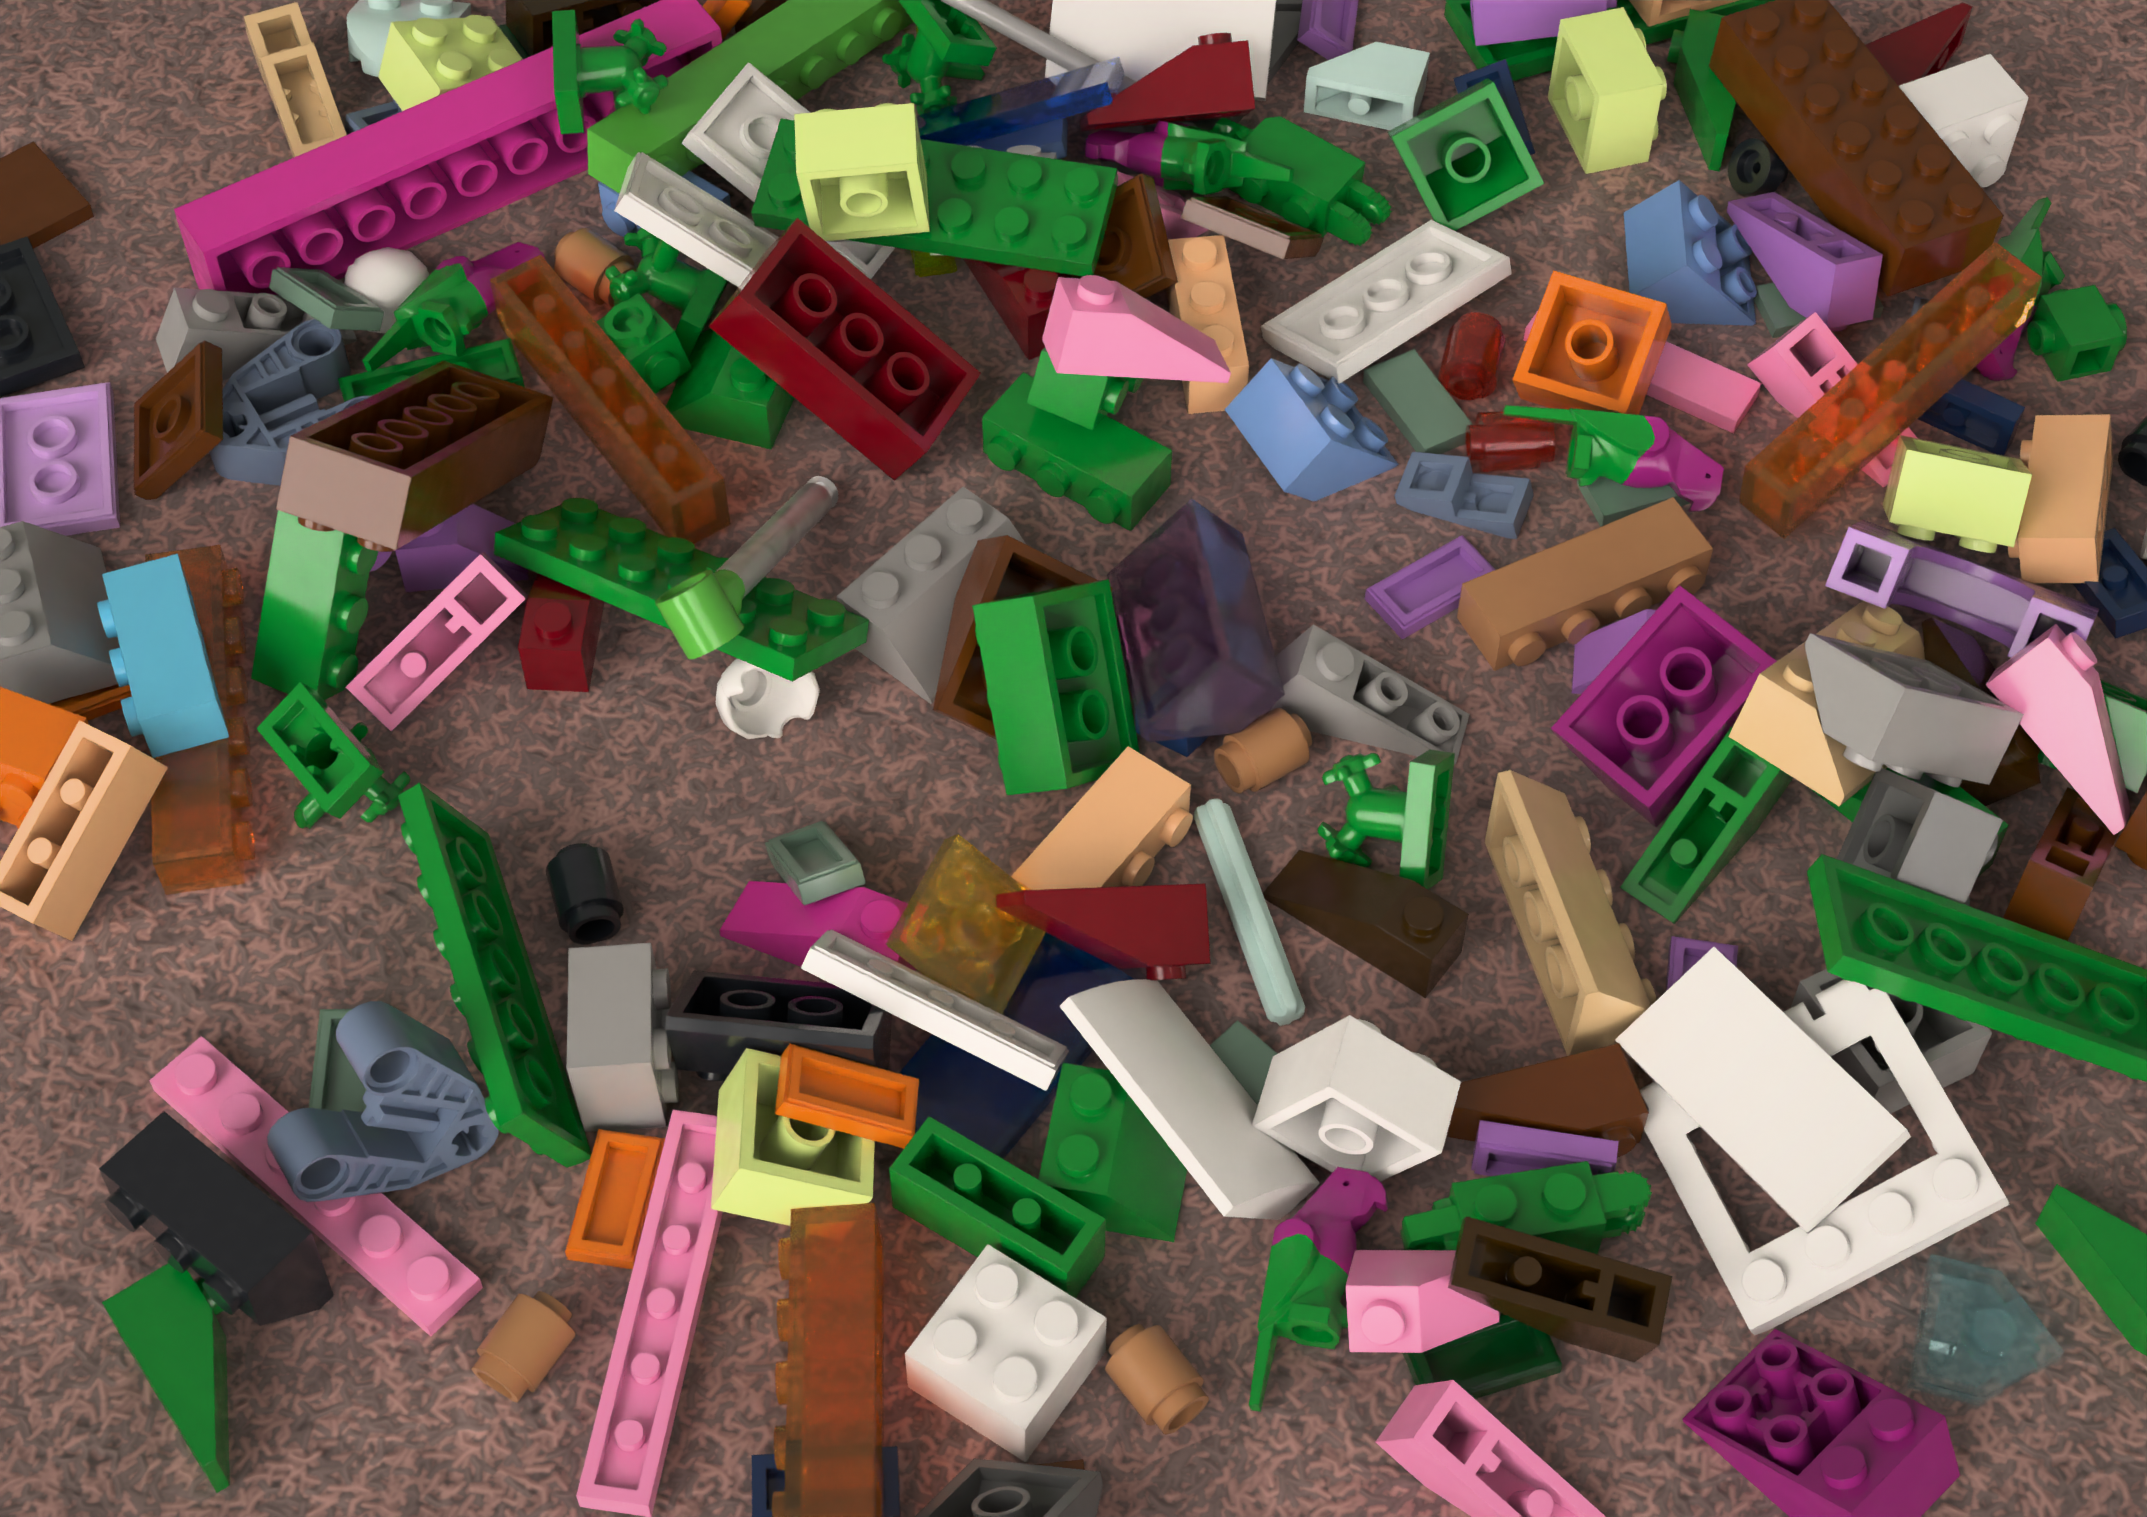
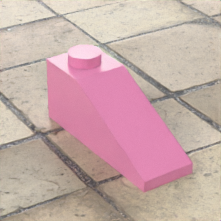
M1086 275L1080 279L1058 277L1042 337L1056 373L1228 383L1231 372L1214 339L1117 281H1109L1096 275Z
M1815 312L1788 330L1747 365L1780 405L1878 484L1885 487L1888 484L1899 435L1912 438L1917 437Z
M485 552L481 553L345 688L382 724L392 731L528 597V594Z
M2055 624L1998 667L1991 675L1986 686L1999 701L2024 714L2019 723L2020 726L2113 835L2125 828L2131 808L2099 673L2093 667L2097 663V659L2091 648L2079 635L2071 632L2066 636L2060 627Z
M1454 1380L1415 1385L1376 1440V1443L1425 1487L1471 1517H1606Z

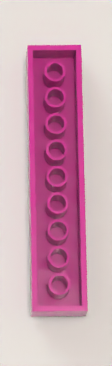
M661 0L579 35L581 47L623 46L624 44L614 40L613 35L617 30L629 31L634 20H643L644 27L652 31L657 41L664 43L667 47L663 56L651 54L648 57L647 64L642 67L647 76L652 78L661 74L667 78L722 43L721 28L697 0ZM553 47L177 207L174 209L197 286L202 290L212 289L216 291L278 295L269 288L272 270L277 269V267L319 269L339 280L345 277L348 267L354 264L355 259L369 251L386 247L407 250L588 170L587 129L615 111L613 93L611 91L586 94V98H583L584 133L561 134L554 94Z

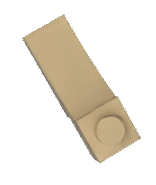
M298 2L244 16L250 45L263 81L267 86L293 157L346 136L345 128L315 44L311 42Z

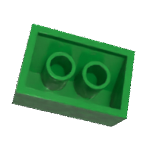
M1109 579L1011 596L972 605L976 623V639L980 646L987 684V701L992 712L999 751L998 762L1003 773L1006 795L1069 789L1098 780L1128 746L1139 752Z

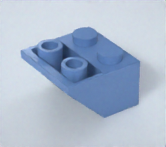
M1678 180L1624 212L1629 293L1666 303L1671 323L1747 326L1756 324L1753 298L1756 297L1757 291L1751 277L1749 255L1752 254V250L1738 230L1737 225H1731L1720 216L1707 197L1704 195L1697 196L1684 183Z
M1271 358L1225 408L1227 414L1282 490L1311 501H1317L1391 470L1398 465L1397 461L1385 447L1388 437L1384 431L1372 420L1363 417L1354 404L1358 401V398L1353 390L1344 382L1338 384L1334 377L1327 380L1317 376L1311 369L1300 363L1293 367Z

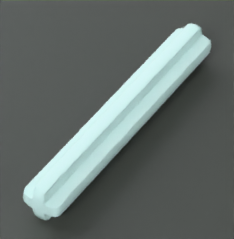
M1219 798L1209 799L1206 804L1198 806L1194 811L1196 826L1267 1019L1271 1022H1277L1279 1026L1290 1024L1292 1021L1303 1017L1305 1012L1303 999L1232 810L1228 804L1223 803Z

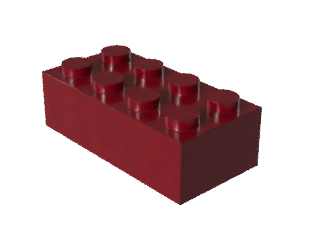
M796 218L767 249L709 325L712 330L894 481L928 452L981 374V372L799 218Z

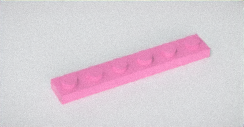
M202 1036L149 1080L153 1090L430 1336L436 1333L483 1288L479 1277L382 1193L316 1202L300 1200L292 1191L267 1143V1136L271 1127L278 1119L289 1112Z
M672 1110L576 1495L580 1507L652 1517L723 1211L711 1209L716 1115Z

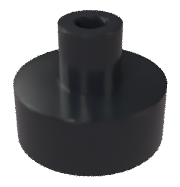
M1749 138L1741 142L1733 151L1728 165L1730 184L1736 192L1743 195L1757 196L1775 192L1788 175L1787 166L1766 140Z

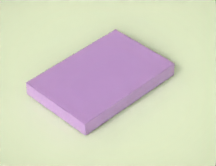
M110 382L0 398V527L24 521L65 536L120 528L114 397Z

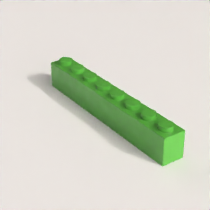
M788 0L667 77L668 86L660 90L657 100L651 105L650 113L643 114L633 104L617 109L587 129L588 174L620 194L628 166L638 152H643L682 177L688 171L705 162L681 143L748 62L792 98L798 100L811 90L819 88L826 80L847 66L855 64L862 56L883 42L891 40L898 32L914 21L898 0Z

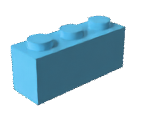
M175 554L103 573L102 576L108 599L97 602V606L107 638L118 637L120 647L109 650V656L119 687L130 686L132 697L121 699V705L131 737L143 734L152 758L228 738L229 733L192 592L179 555Z

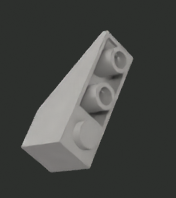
M174 288L156 336V342L167 373L204 340L222 348V379L227 380L230 379L234 372L304 321L314 318L280 295L216 291L212 289ZM340 329L344 345L356 342L357 339L353 330Z
M1314 624L1275 656L1260 703L1262 707L1269 711L1281 708L1289 714H1297L1305 722L1309 731L1417 757L1430 749L1455 753L1454 765L1458 759L1470 715Z

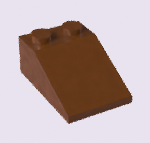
M1008 535L978 540L955 596L933 710L996 740L992 712L987 701V684L980 646L976 639V623L972 605L1099 580Z

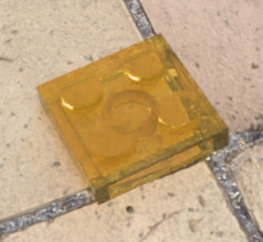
M956 834L944 839L888 938L886 945L926 977L1002 1014L1046 932L997 908L996 894L1027 889L962 836Z

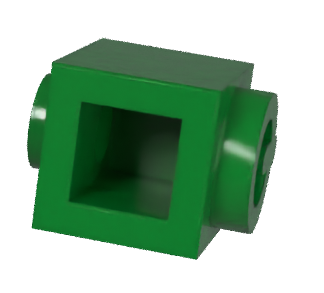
M2090 285L2070 290L2060 289L2050 294L2041 295L2033 320L2028 325L2027 337L2032 352L2037 356L2042 355L2055 379L2057 382L2111 371L2118 352L2122 351L2126 345L2127 326L2124 315L2118 305L2113 302L2106 303L2096 285Z
M639 293L627 301L615 305L607 315L591 325L609 363L644 401L692 369L675 330Z

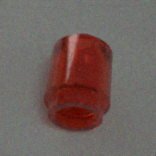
M1471 312L1462 315L1449 329L1438 377L1447 392L1456 398L1467 401L1478 398L1482 399L1491 395L1496 389L1506 344L1502 326L1497 319L1485 313Z
M1503 411L1478 412L1475 425L1466 426V455L1470 461L1478 460L1480 472L1539 469L1540 463L1554 461L1556 449L1554 423L1504 416Z

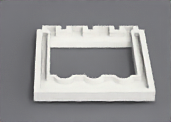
M1842 980L1816 994L1815 996L1826 1013L1816 1020H1813L1804 1002L1784 1011V1013L1830 1057L1871 1035L1877 1051L1882 1054L1931 1139L1934 1150L1938 1154L1837 1206L1808 1234L1799 1226L1750 1252L1749 1246L1745 1243L1699 1157L1695 1145L1687 1134L1700 1126L1655 1081L1639 1089L1649 1108L1644 1130L1748 1328L1754 1336L1788 1321L2010 1205L1888 994L1875 988L1869 991L1866 985L1857 982Z

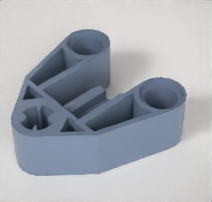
M316 319L304 321L232 374L223 388V440L209 452L215 471L220 476L230 480L280 486L291 435L370 397L360 396L327 410L325 408L319 409L317 399L339 390L338 378L351 375V368L340 329H329Z
M370 1001L348 1011L339 1021L336 1029L337 1042L366 1088V1092L362 1097L367 1106L364 1112L344 1109L338 1112L317 1108H300L278 1119L271 1127L267 1136L268 1147L294 1194L300 1200L316 1202L414 1187L472 1162L487 1153L495 1144L498 1137V1129L486 1111L485 1099L476 1081L450 1039L387 1003Z

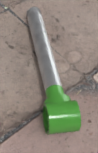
M822 476L811 478L715 573L712 570H706L689 577L663 593L655 601L656 606L688 659H695L710 653L729 642L744 629V625L739 618L742 599L829 512L831 507L836 505L838 490L831 480Z

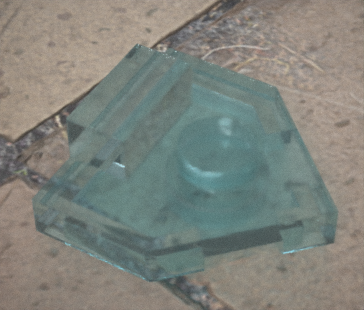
M1930 1254L1925 1268L1907 1388L1980 1406L2030 1374L2038 1373L2059 1361L2064 1350L2002 1271Z

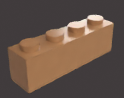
M1672 497L1462 583L1457 619L1494 671L1512 663L1516 666H1526L1537 660L1548 648L1568 641L1570 644H1577L1587 634L1596 631L1601 626L1649 609L1652 605L1666 600L1679 585L1692 595L1695 594L1705 583L1713 548L1675 498Z

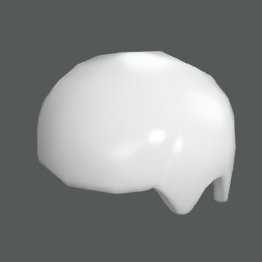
M386 247L369 251L355 259L354 264L348 267L344 284L384 311L380 331L369 332L386 333L396 322L393 312L429 276L427 267L412 252Z
M737 658L726 668L717 683L716 707L723 723L730 730L746 739L767 736L781 738L783 736V727L789 720L793 718L808 720L811 718L815 711L820 688L813 671L792 682Z

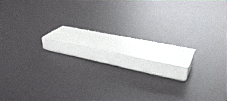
M832 929L830 931L827 930L810 947L801 969L1047 1091L1060 1071L1069 1052L1066 1046Z

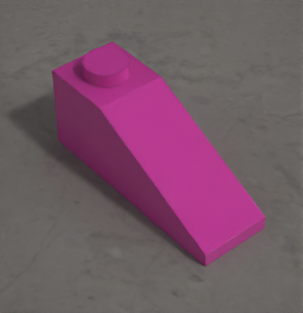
M749 881L719 930L721 937L802 967L810 947L827 930L830 931L831 929L914 971L917 970L926 953L925 910L865 887H855L804 906L787 883Z

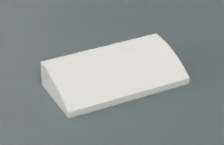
M1137 979L1113 982L1072 995L1060 1005V1008L1223 1216L1279 1220L1290 1213L1320 1184L1294 1150L1252 1126L1258 1105L1158 981Z

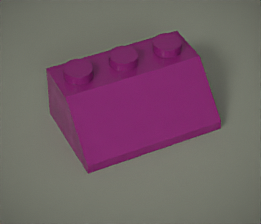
M1679 585L1551 727V730L1608 789L1657 827L1679 803L1729 729L1733 728L1759 674L1777 661Z

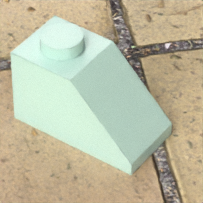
M1374 42L1309 68L1306 77L1304 112L1392 130L1417 116L1426 88L1430 53Z

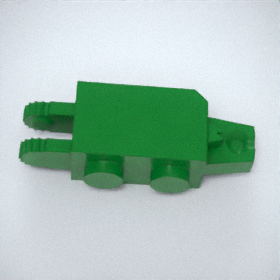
M1281 116L1264 118L1254 130L1226 118H1221L1209 130L1247 142L1246 152L1294 168L1293 181L1244 178L1243 186L1232 187L1229 190L1239 194L1250 203L1258 204L1282 216L1285 220L1321 233V237H1324L1329 232L1343 241L1347 240L1349 244L1361 246L1365 244L1373 233L1369 223L1372 222L1374 225L1376 223L1380 225L1384 223L1392 212L1389 201L1385 199V196H1382L1380 192L1376 193L1373 188L1362 183L1365 168L1364 161Z
M1588 1161L1454 1182L1451 1184L1449 1197L1434 1201L1432 1210L1404 1216L1402 1230H1400L1404 1250H1456L1462 1220L1467 1216L1598 1254L1602 1239L1621 1236L1622 1232L1627 1234L1630 1231L1636 1232L1637 1227H1641L1646 1213L1644 1212V1207L1648 1206L1652 1194L1650 1192L1651 1185L1647 1183L1648 1178H1643L1641 1176L1642 1173L1636 1174L1634 1170L1632 1172L1625 1170L1623 1174L1617 1171L1592 1175Z

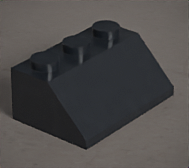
M694 970L666 1015L665 1030L677 1070L696 1071L700 1078L711 1081H725L746 1048L781 1056L789 1043L888 1070L892 1014L831 983Z
M165 1111L99 1168L110 1193V1196L104 1202L113 1216L132 1232H135L142 1226L156 1238L153 1241L154 1247L174 1269L184 1273L191 1267L205 1279L202 1283L204 1290L228 1314L233 1315L240 1309L259 1326L320 1310L334 1296L312 1232Z

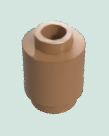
M581 228L566 234L559 241L554 253L556 274L598 305L607 303L614 307V299L609 289L610 280L605 275L608 267L614 265L620 273L625 274L630 270L635 272L637 270L634 267L633 259L590 228Z
M1275 708L1225 736L1223 745L1214 751L1215 764L1225 783L1234 792L1241 794L1248 789L1257 792L1308 763L1312 737L1307 725L1300 716L1295 713L1289 714L1281 708Z
M538 1291L533 1298L525 1294H518L477 1348L480 1358L472 1367L473 1373L483 1383L513 1402H518L527 1389L535 1392L576 1336L573 1329L567 1324L572 1317V1313L561 1302L545 1292Z
M1137 1324L1125 1330L1111 1343L1108 1352L1112 1357L1109 1359L1105 1371L1147 1425L1156 1424L1163 1434H1171L1193 1420L1205 1408L1209 1397L1201 1388L1204 1382L1203 1378L1162 1326L1155 1325L1145 1329L1142 1324Z

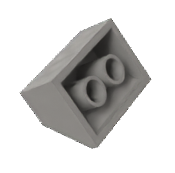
M965 487L959 489L836 596L837 602L843 604L847 611L869 619L867 642L855 649L932 704L935 701L955 596L977 541L1008 535L1026 544L1010 519Z
M24 521L0 527V687L50 704L118 684L109 656V650L120 647L118 637L107 638L97 606V602L108 599L102 576L103 573H107L101 548Z
M1813 633L1809 634L1805 643V650L1823 733L1847 746L1843 753L1846 759L1876 772H1880L1883 765L1897 773L1920 780L1924 772L1931 778L1953 787H1959L1962 779L1990 785L2024 714L1930 661Z

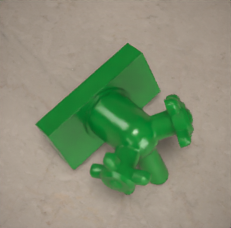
M898 0L916 24L918 32L916 37L910 33L904 34L902 45L896 47L891 54H884L882 62L890 65L892 71L898 75L899 87L904 89L909 86L911 78L920 84L921 93L910 94V101L917 105V113L920 116L939 114L946 111L947 108H956L958 105L957 97L950 96L951 86H942L941 80L944 77L982 81L985 73L980 66H989L997 47L977 20L940 0Z
M575 10L552 11L554 94L561 134L584 133L583 98H586V94L612 91L615 111L621 107L633 104L641 113H650L651 105L657 100L660 90L668 86V79L662 74L654 78L647 76L642 67L647 64L648 57L651 54L663 56L667 47L664 43L657 41L652 31L644 27L643 20H634L629 31L617 30L613 35L614 40L624 44L623 46L581 47Z
M643 228L639 229L637 233L625 234V245L637 246L641 250L642 260L639 262L636 272L630 270L626 274L620 273L614 265L606 269L605 275L610 280L609 289L614 299V306L627 301L637 293L640 295L647 293L681 311L682 317L675 333L687 358H689L729 281L708 268H703L701 271L678 260L679 250Z
M299 682L256 728L309 792L296 806L294 811L295 822L302 829L309 828L310 830L325 813L341 819L363 794L373 803L361 815V818L365 822L371 823L379 815H385L399 805L398 795L403 793L404 788L410 783V776L405 771L391 784L381 776L385 771L379 766L373 751L361 743V740L368 733L366 724L359 722L351 730L348 729L317 691L302 682Z
M1430 749L1410 761L1407 792L1401 791L1394 784L1384 788L1373 787L1366 769L1381 763L1378 754L1370 753L1363 755L1358 753L1341 758L1339 762L1333 765L1331 770L1324 772L1322 776L1324 785L1342 780L1349 796L1345 808L1346 823L1340 831L1335 830L1325 822H1322L1318 827V834L1326 840L1325 844L1329 855L1336 860L1368 868L1373 861L1362 852L1360 847L1367 836L1402 843L1399 877L1413 880L1426 889H1430L1441 881L1444 872L1455 753Z

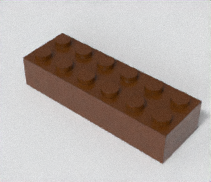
M1775 0L1722 17L1709 67L1832 226L1883 254L1878 285L1888 297L1985 264L2004 215L1829 0Z
M442 361L291 435L276 510L297 516L299 524L312 530L325 532L338 530L358 537L357 542L370 550L380 552L397 550L536 466L541 456L554 397L447 361Z

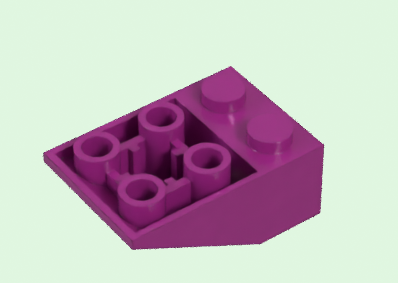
M1777 1329L1768 1334L1682 1419L1688 1427L1789 1517H1921L1960 1476L1944 1415Z

